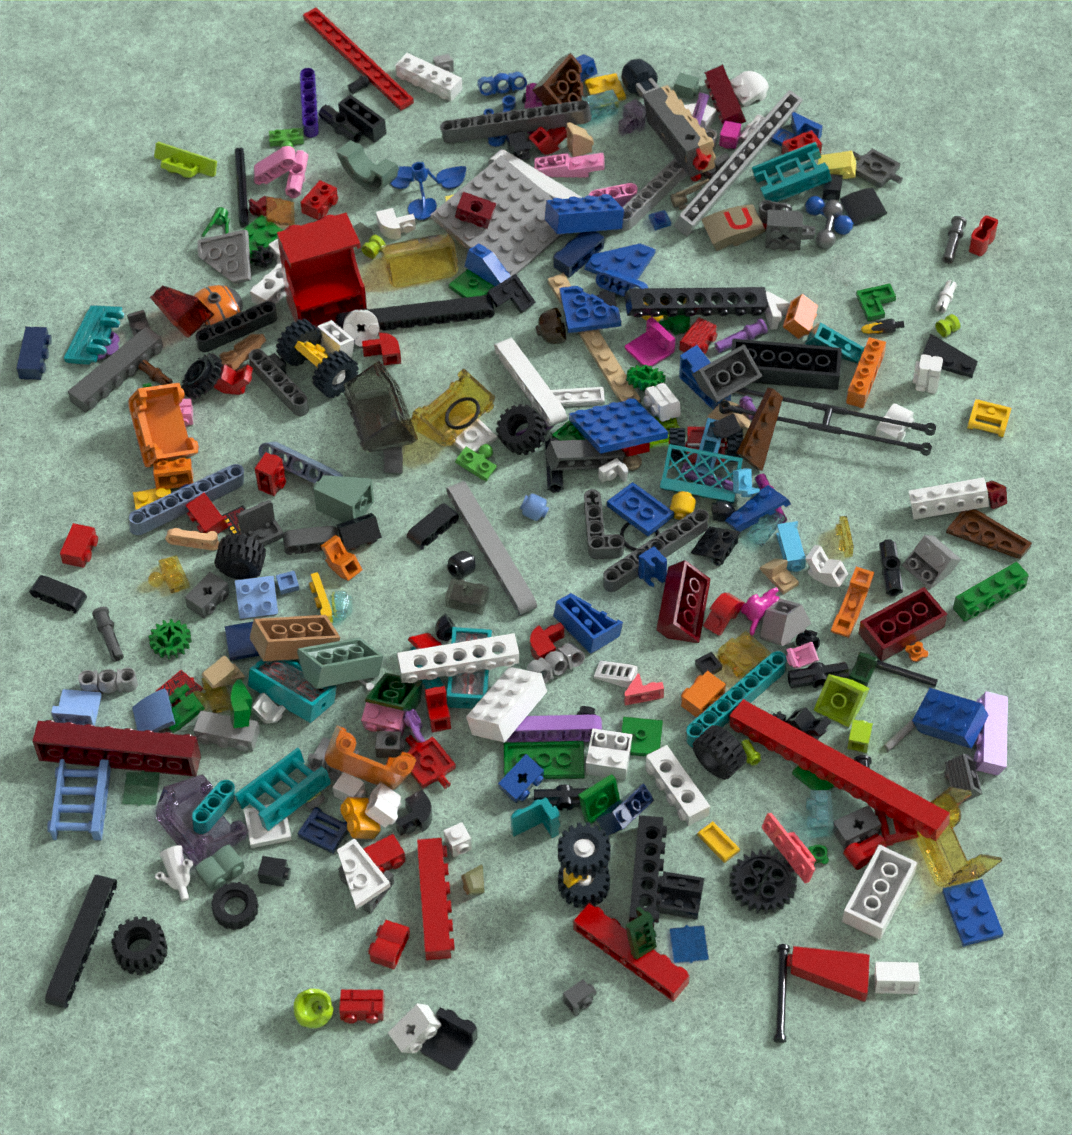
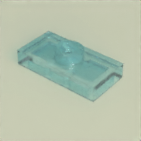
M776 511V513L770 516L766 514L760 517L759 522L746 534L747 538L762 547L776 531L777 524H781L785 520L784 515Z

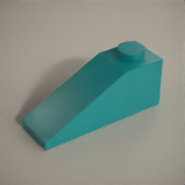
M821 322L811 329L805 343L806 345L842 348L841 359L859 364L865 349L863 346Z

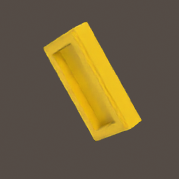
M713 821L697 833V836L724 863L740 852V848Z

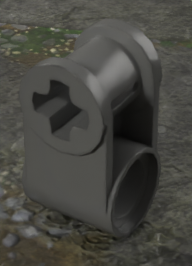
M764 200L759 205L758 215L761 222L766 224L768 210H783L785 208V211H792V207L787 203Z

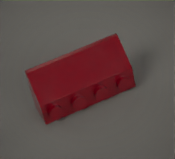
M686 560L668 566L656 630L668 639L699 643L711 579Z

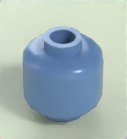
M533 493L525 496L520 507L522 514L534 521H538L541 517L545 518L549 510L546 507L547 500Z

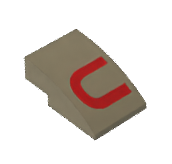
M753 204L724 209L701 219L716 251L731 244L734 247L766 231Z

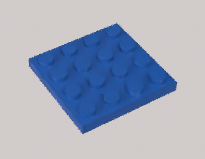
M627 399L623 402H613L609 405L595 406L591 409L577 410L576 412L569 413V421L600 454L668 438V431L636 399Z

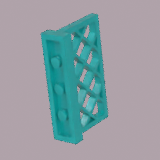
M669 444L660 489L673 492L685 491L693 496L734 503L736 493L725 490L721 482L729 477L733 481V472L729 473L725 464L729 461L738 462L736 470H739L742 467L743 458ZM672 449L680 450L684 457L674 462L671 458ZM693 453L699 454L702 459L695 466L687 458ZM711 457H716L721 464L711 470L706 461ZM686 459L691 468L682 474L677 464ZM705 463L709 472L700 477L695 468ZM675 466L680 476L675 479L666 478L668 470ZM723 466L728 475L719 481L713 472ZM693 470L699 479L693 483L687 482L684 475ZM710 474L717 481L711 487L706 486L702 480Z

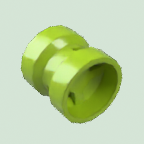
M372 235L369 238V242H366L361 247V250L365 256L375 259L378 252L382 251L386 245L381 237Z
M949 314L944 320L941 319L935 323L936 331L943 338L949 336L951 332L958 331L961 327L959 319L954 314Z

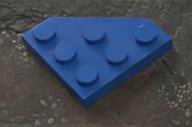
M639 243L596 253L591 256L585 265V270L596 275L605 270H613L638 280L655 255L656 249Z
M579 286L560 288V297L568 333L621 327L619 309L614 305H607L603 299L593 294L585 293Z

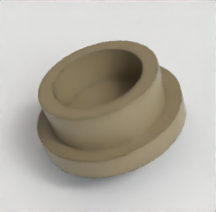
M626 455L623 463L627 466L628 470L634 471L640 468L642 460L639 455Z

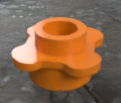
M916 642L914 645H908L905 648V652L908 653L909 658L913 662L928 657V651L923 648L922 642Z

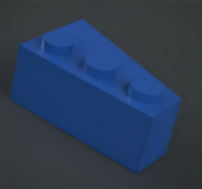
M572 593L556 601L553 617L558 622H561L564 628L590 654L620 636L623 625L622 621H615L608 617L606 612L595 610L591 607L590 603Z

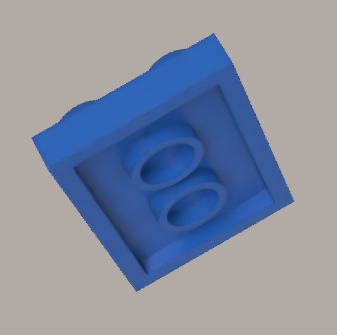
M633 482L607 501L608 508L647 537L674 517L672 510Z
M982 879L942 889L963 946L1003 937L1004 933Z

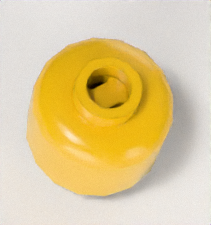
M679 491L673 495L669 509L674 512L675 519L681 520L694 511L696 500L692 497L691 493Z

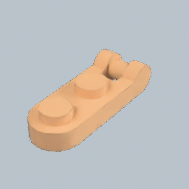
M173 528L167 531L165 538L169 544L213 551L217 550L219 546L218 536L214 531L206 534L198 531Z

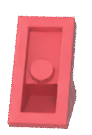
M638 673L624 693L625 706L664 698V686L662 682H651L643 685Z

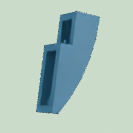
M707 418L699 450L718 453L721 439L720 437L716 438L712 431L715 419ZM699 454L697 455L695 465L702 461ZM711 457L706 461L711 470L714 469L716 457ZM705 463L695 468L697 473L706 474L709 472Z

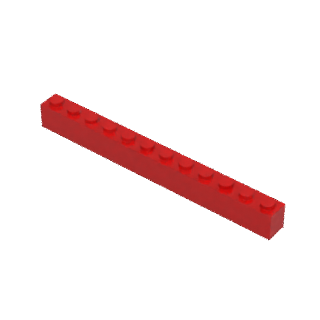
M743 699L730 714V727L735 732L742 733L753 742L764 745L769 751H774L785 760L798 764L803 770L816 774L818 778L832 783L837 789H842L850 793L855 799H860L870 807L884 812L889 818H895L907 828L920 832L925 838L937 841L949 825L950 813L748 701Z

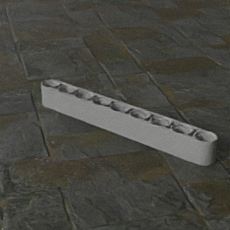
M705 129L706 135L711 137L714 142V147H712L714 150L716 148L717 133L713 129ZM675 158L622 207L624 209L622 229L620 230L628 231L632 229L688 175Z
M462 481L447 487L446 491L449 499H452L451 502L456 511L460 512L459 516L465 526H468L467 529L472 538L476 539L475 543L479 550L485 554L484 558L490 568H493L492 572L498 582L501 581L500 585L506 595H509L510 598L508 599L514 609L518 610L517 614L521 615L536 609L537 603L532 592L466 482Z

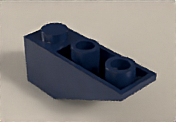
M643 783L606 809L596 820L606 832V836L623 830L654 799Z

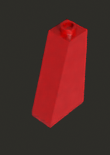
M793 946L792 954H788L787 966L791 967L790 974L866 1002L870 954Z

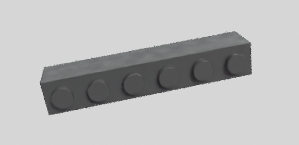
M148 327L143 328L68 390L70 402L85 413L93 409L100 400L108 397L112 390L120 387L125 379L133 376L136 370L139 369L140 363L145 365L142 362L143 360L149 362V359L162 351L163 343L161 336Z

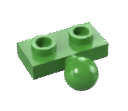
M303 128L269 131L270 147L280 146L282 148L290 146L294 148L293 145L304 144Z
M489 444L481 445L478 453L466 446L455 461L456 464L486 482L497 468V465L487 460L493 454V448Z

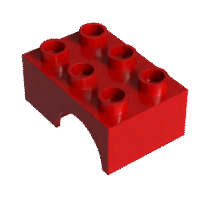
M346 212L338 215H326L318 221L304 225H291L285 230L277 232L286 301L295 322L298 319H306L317 328V326L331 320L335 323V316L339 313L367 310L365 286L354 253V247L359 249L361 245Z

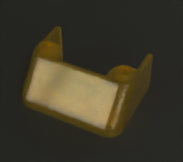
M949 787L932 800L931 803L950 813L949 825L937 841L925 838L920 832H918L919 838H915L934 883L940 887H950L978 879L1002 862L1001 857L979 854L967 861L953 828L961 820V811L958 805L972 795V792L969 790Z

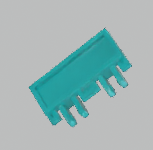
M90 305L63 358L65 362L90 365L91 362L96 363L98 355H105L107 348L104 346H110L111 340L108 338L112 331L111 328H118L120 326L119 319L124 318L125 313L122 312V307Z

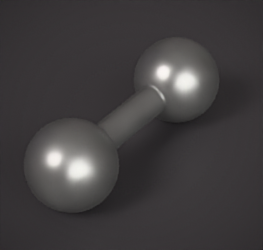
M829 200L823 207L827 221L825 229L816 235V243L822 249H829L835 244L836 238L831 230L834 218L842 215L843 212L842 204L837 200Z

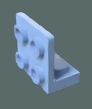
M274 576L235 580L239 617L241 619L278 614Z
M63 689L59 706L52 707L51 713L54 722H71L78 725L91 724L95 726L102 697L101 692Z

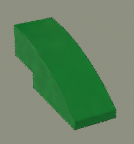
M237 679L231 691L230 720L233 728L249 727L252 697L243 681Z

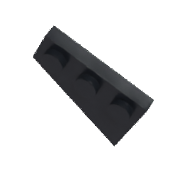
M930 333L923 354L930 355L931 357H942L941 370L973 378L978 361Z

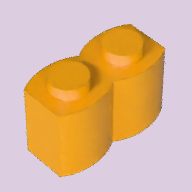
M347 797L341 804V814L347 822V829L354 839H374L381 831L380 824L365 814L369 798Z

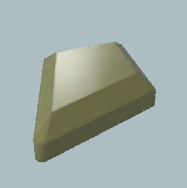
M482 864L461 875L464 883L463 889L467 895L485 893Z

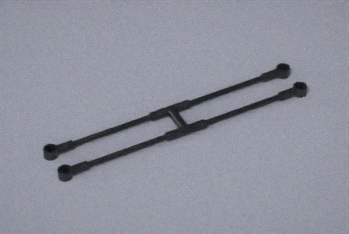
M745 387L734 392L738 394H749L759 397H763L765 394L763 392L749 390V388ZM783 397L782 401L813 407L812 409L822 410L825 413L822 424L778 416L777 421L805 426L808 429L827 433L844 434L907 447V449L919 451L924 456L931 454L932 445L928 442L922 444L906 443L843 430L840 427L830 426L829 424L832 413L847 414L910 427L913 430L923 431L928 436H933L936 432V425L934 423H909L850 411L847 408L817 402L811 403ZM722 401L719 404V412L722 414L731 412L754 416L756 413L755 411L743 409V407L730 405L727 401Z

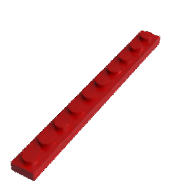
M317 7L303 14V19L363 76L365 75L369 82L400 111L414 104V98Z

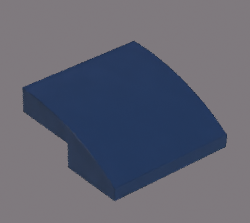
M253 621L225 626L230 661L260 656L250 640Z

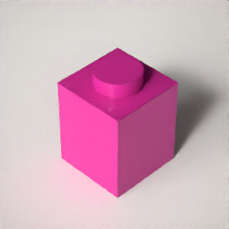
M725 121L720 134L719 146L726 149H736L741 135V124Z

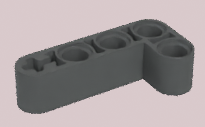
M595 489L587 490L584 493V514L588 554L591 558L597 560L620 558L624 554V538L618 534L605 535L601 494Z

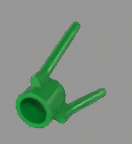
M223 207L215 209L209 224L202 233V237H205L214 223L216 225L225 223V234L229 233V222L231 219L228 218L229 213L227 209Z

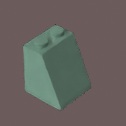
M323 475L320 481H317L313 487L316 510L341 522L365 515L374 503L373 482L370 478Z

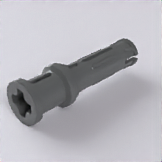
M962 216L952 217V226L948 230L949 239L942 258L944 263H953L959 240L964 235L963 229L967 224V220Z
M105 606L96 608L92 612V616L97 621V629L103 634L112 661H119L120 657L121 659L124 658V655L113 630L114 622L110 620L109 609Z

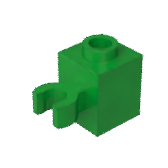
M663 315V320L658 323L676 336L688 331L690 328V317L685 315L675 317Z

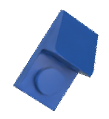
M795 112L792 113L791 127L795 137L812 130L818 139L821 138L822 125Z

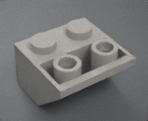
M924 535L902 566L927 588L932 589L953 572L961 559L935 536Z
M780 598L765 611L760 638L783 646L790 643L791 639L797 634L804 632L811 622L802 604Z

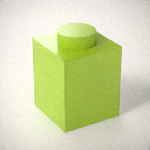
M853 719L847 749L867 753L873 723Z

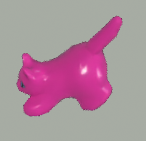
M777 587L765 592L761 597L758 594L752 595L748 598L747 603L742 606L741 613L745 614L748 620L752 621L750 627L751 636L754 635L759 621L765 615L766 609L780 599L779 596H776L779 591Z

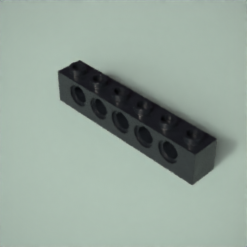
M639 815L629 923L637 918L636 908L641 907L645 912L648 911L652 915L654 929V923H659L660 910H656V905L660 906L661 893H657L658 888L662 889L663 876H659V871L663 872L664 859H660V856L665 855L666 842H662V838H666L667 826H663L664 817Z

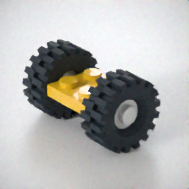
M298 319L297 322L293 321L290 327L287 326L285 328V332L282 331L280 334L282 335L281 338L277 340L279 343L276 344V352L291 366L302 365L305 360L311 361L318 368L314 371L315 375L312 376L314 380L312 383L326 397L335 398V395L338 397L341 392L344 393L346 391V388L352 386V382H355L356 379L354 377L358 375L357 370H359L358 363L342 350H339V352L334 351L333 354H327L325 352L326 349L319 345L322 342L320 340L322 338L321 331L308 320Z
M581 822L577 823L576 828L571 825L569 826V832L564 830L562 837L560 836L558 840V861L561 866L558 875L559 892L561 891V897L563 899L566 898V903L570 905L573 902V907L576 908L580 904L582 909H584L589 903L595 907V902L599 904L603 902V897H607L610 889L608 861L611 858V843L609 836H606V832L603 829L599 831V826L597 825L590 827V823L587 822L586 826H582Z

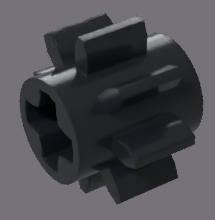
M257 246L258 250H252L251 260L255 262L254 266L261 265L262 268H266L267 263H272L271 260L274 254H271L269 247Z
M805 629L804 632L797 635L796 645L801 646L812 642L815 650H817L820 646V639L816 637L817 632Z

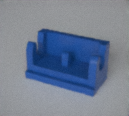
M653 546L639 555L638 577L651 587H654L651 578H657L663 584L666 581L667 559Z

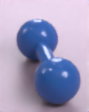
M818 196L810 197L805 203L807 213L812 216L821 214L826 217L823 212L824 201ZM840 215L834 218L833 227L838 234L846 235L852 230L853 222L850 217Z

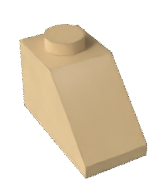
M570 122L567 123V148L572 157L591 153L592 146L594 145L592 136H589L585 129Z

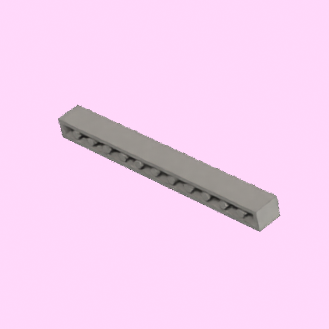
M789 90L684 209L673 227L688 237L701 222V219L708 214L768 145L776 133L792 117V113L798 110L803 99Z

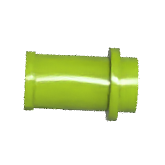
M749 739L742 741V747L747 757L746 762L751 764V766L757 765L761 761V754L755 750Z

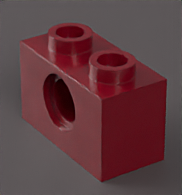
M463 191L456 208L455 218L474 224L477 227L488 229L495 212L496 203Z

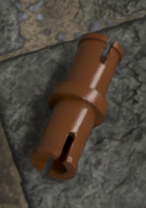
M147 360L142 361L145 365L139 364L138 368L146 373L152 381H156L160 385L173 383V380L163 374L160 368H155Z

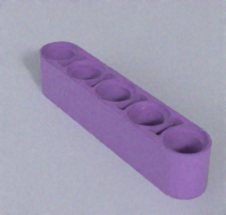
M598 715L526 716L506 741L590 742L592 729L602 730V719Z

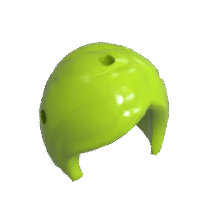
M311 988L300 992L293 1003L294 1016L303 1027L320 1028L328 1023L333 1014L330 996L327 992L320 989Z

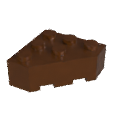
M571 53L561 57L532 91L545 106L582 101V96H584L583 82H581L580 78L582 65Z

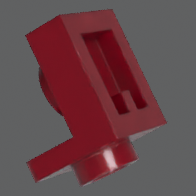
M265 195L257 201L252 198L248 200L249 211L253 216L260 217L263 215L265 217L277 208L276 204Z
M993 480L986 482L990 508L995 509L1007 504L1006 486Z

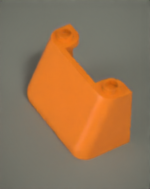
M180 382L138 388L129 398V411L143 463L147 468L154 467V463L162 460L173 461L179 458L191 457L198 453V442L192 437L188 438L180 404L185 394L180 386Z
M336 725L324 756L328 766L375 785L382 782L392 790L398 788L411 773L416 759L411 754L402 751L398 757H388L386 765L353 753L356 747L355 737L346 732L347 729Z

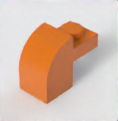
M335 535L321 545L327 557L325 559L326 563L342 579L349 581L362 571L356 556L346 551L339 536Z

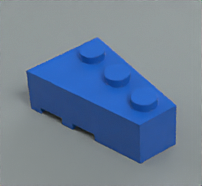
M696 345L680 355L679 378L714 410L724 399L731 401V395L715 402L700 389L692 374L711 362L699 346Z

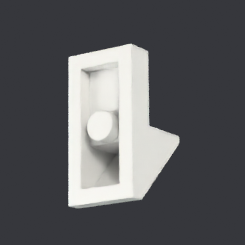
M766 292L768 308L764 312L770 330L778 328L782 316L787 315L789 302L770 292Z

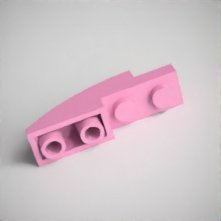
M568 153L539 157L535 158L534 168L548 177H589V172L604 170V154L597 153L569 158Z

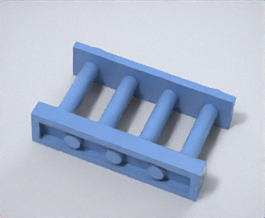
M60 759L59 767L55 769L57 783L52 818L47 824L48 833H51L53 840H57L58 831H88L92 834L93 840H102L111 773L108 760H100V765L96 769H67L64 759ZM66 777H94L97 780V785H94V787H65ZM63 795H93L95 797V802L91 803V805H62ZM61 813H91L93 815L92 821H89V823H60Z

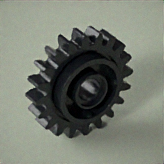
M208 353L207 356L204 354L202 358H198V360L193 362L182 381L183 385L181 388L184 390V394L194 400L197 397L200 398L202 394L206 395L214 387L218 378H220L219 375L222 372L220 368L223 366L222 360L214 353Z

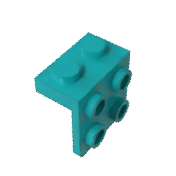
M547 798L535 800L530 806L518 809L511 815V833L515 837L542 823L551 838L559 835V827L561 825L558 818L560 813L556 806L552 807Z

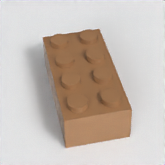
M327 615L254 619L250 634V640L262 660L269 662L299 659L297 654L298 648L337 642L341 638Z

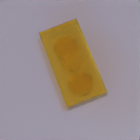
M839 516V523L835 526L836 535H840L841 538L839 540V549L844 552V557H852L854 545L847 516Z

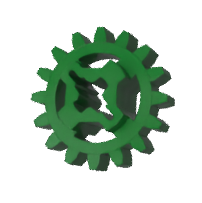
M635 365V368L630 367L627 370L626 381L628 385H633V388L638 387L641 391H645L648 387H656V385L661 383L665 384L666 375H663V371H658V368L653 369L649 365H642V367Z
M170 619L169 623L162 620V625L155 624L156 629H151L152 635H149L150 648L153 649L154 654L159 653L160 658L167 655L168 659L171 658V655L178 658V653L184 655V648L189 649V643L192 642L190 629H187V625H181L180 620L174 623L173 619Z

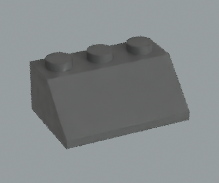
M745 345L738 347L692 374L700 389L715 402L722 400L762 377Z

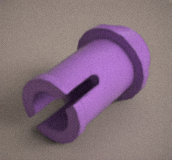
M744 396L739 400V406L743 407V409L757 411L752 403V398ZM748 415L749 419L752 420L754 416Z

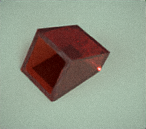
M164 285L150 296L151 300L169 321L187 338L191 337L215 315L197 297Z

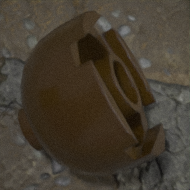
M557 307L543 312L536 326L537 335L542 336L543 340L549 344H560L567 340L565 324L560 319L562 315Z

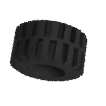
M518 404V407L515 405L511 406L510 410L507 408L505 410L506 413L500 415L501 420L497 421L499 426L496 428L498 439L511 452H515L517 455L522 453L528 455L529 452H535V448L539 449L541 447L540 443L545 441L544 436L547 435L545 430L547 425L544 419L528 405ZM528 423L526 431L522 435L515 436L516 430L521 425Z
M242 534L226 535L219 542L214 564L219 569V572L232 579L257 578L260 576L263 568L266 549L263 544L250 536Z
M711 725L692 744L694 754L701 765L708 772L723 780L729 779L747 760L746 753L739 741L730 732L717 725Z
M138 916L133 917L134 920L132 921L127 919L124 925L120 924L118 926L119 931L115 930L113 933L114 938H112L111 943L116 961L121 966V969L124 971L127 969L129 974L133 975L134 971H136L137 975H142L143 971L149 974L151 973L150 969L157 970L159 968L158 963L162 965L164 963L163 957H167L166 949H168L164 932L159 923L156 924L153 919L148 921L147 917L142 916V919H138ZM146 939L151 941L150 945L142 951L134 952L129 950L130 945L137 940Z

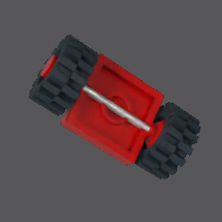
M687 426L686 442L685 428H670L669 444L699 450L705 427ZM743 429L727 437V442H725V439L721 440L718 454L725 455V449H727L728 456L741 458L736 453L743 441ZM672 449L671 458L674 462L684 457L680 450ZM693 453L687 457L691 464L696 463L698 454ZM716 459L715 465H720L721 463Z

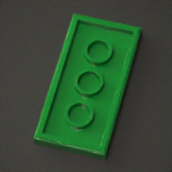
M584 741L503 742L504 777L527 754L544 770V775L542 776L544 779H585Z

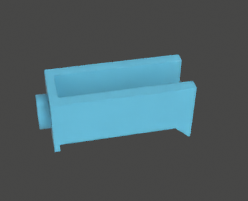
M798 521L777 524L779 533H776L782 558L788 561L787 570L793 572L805 569L806 557L797 530Z

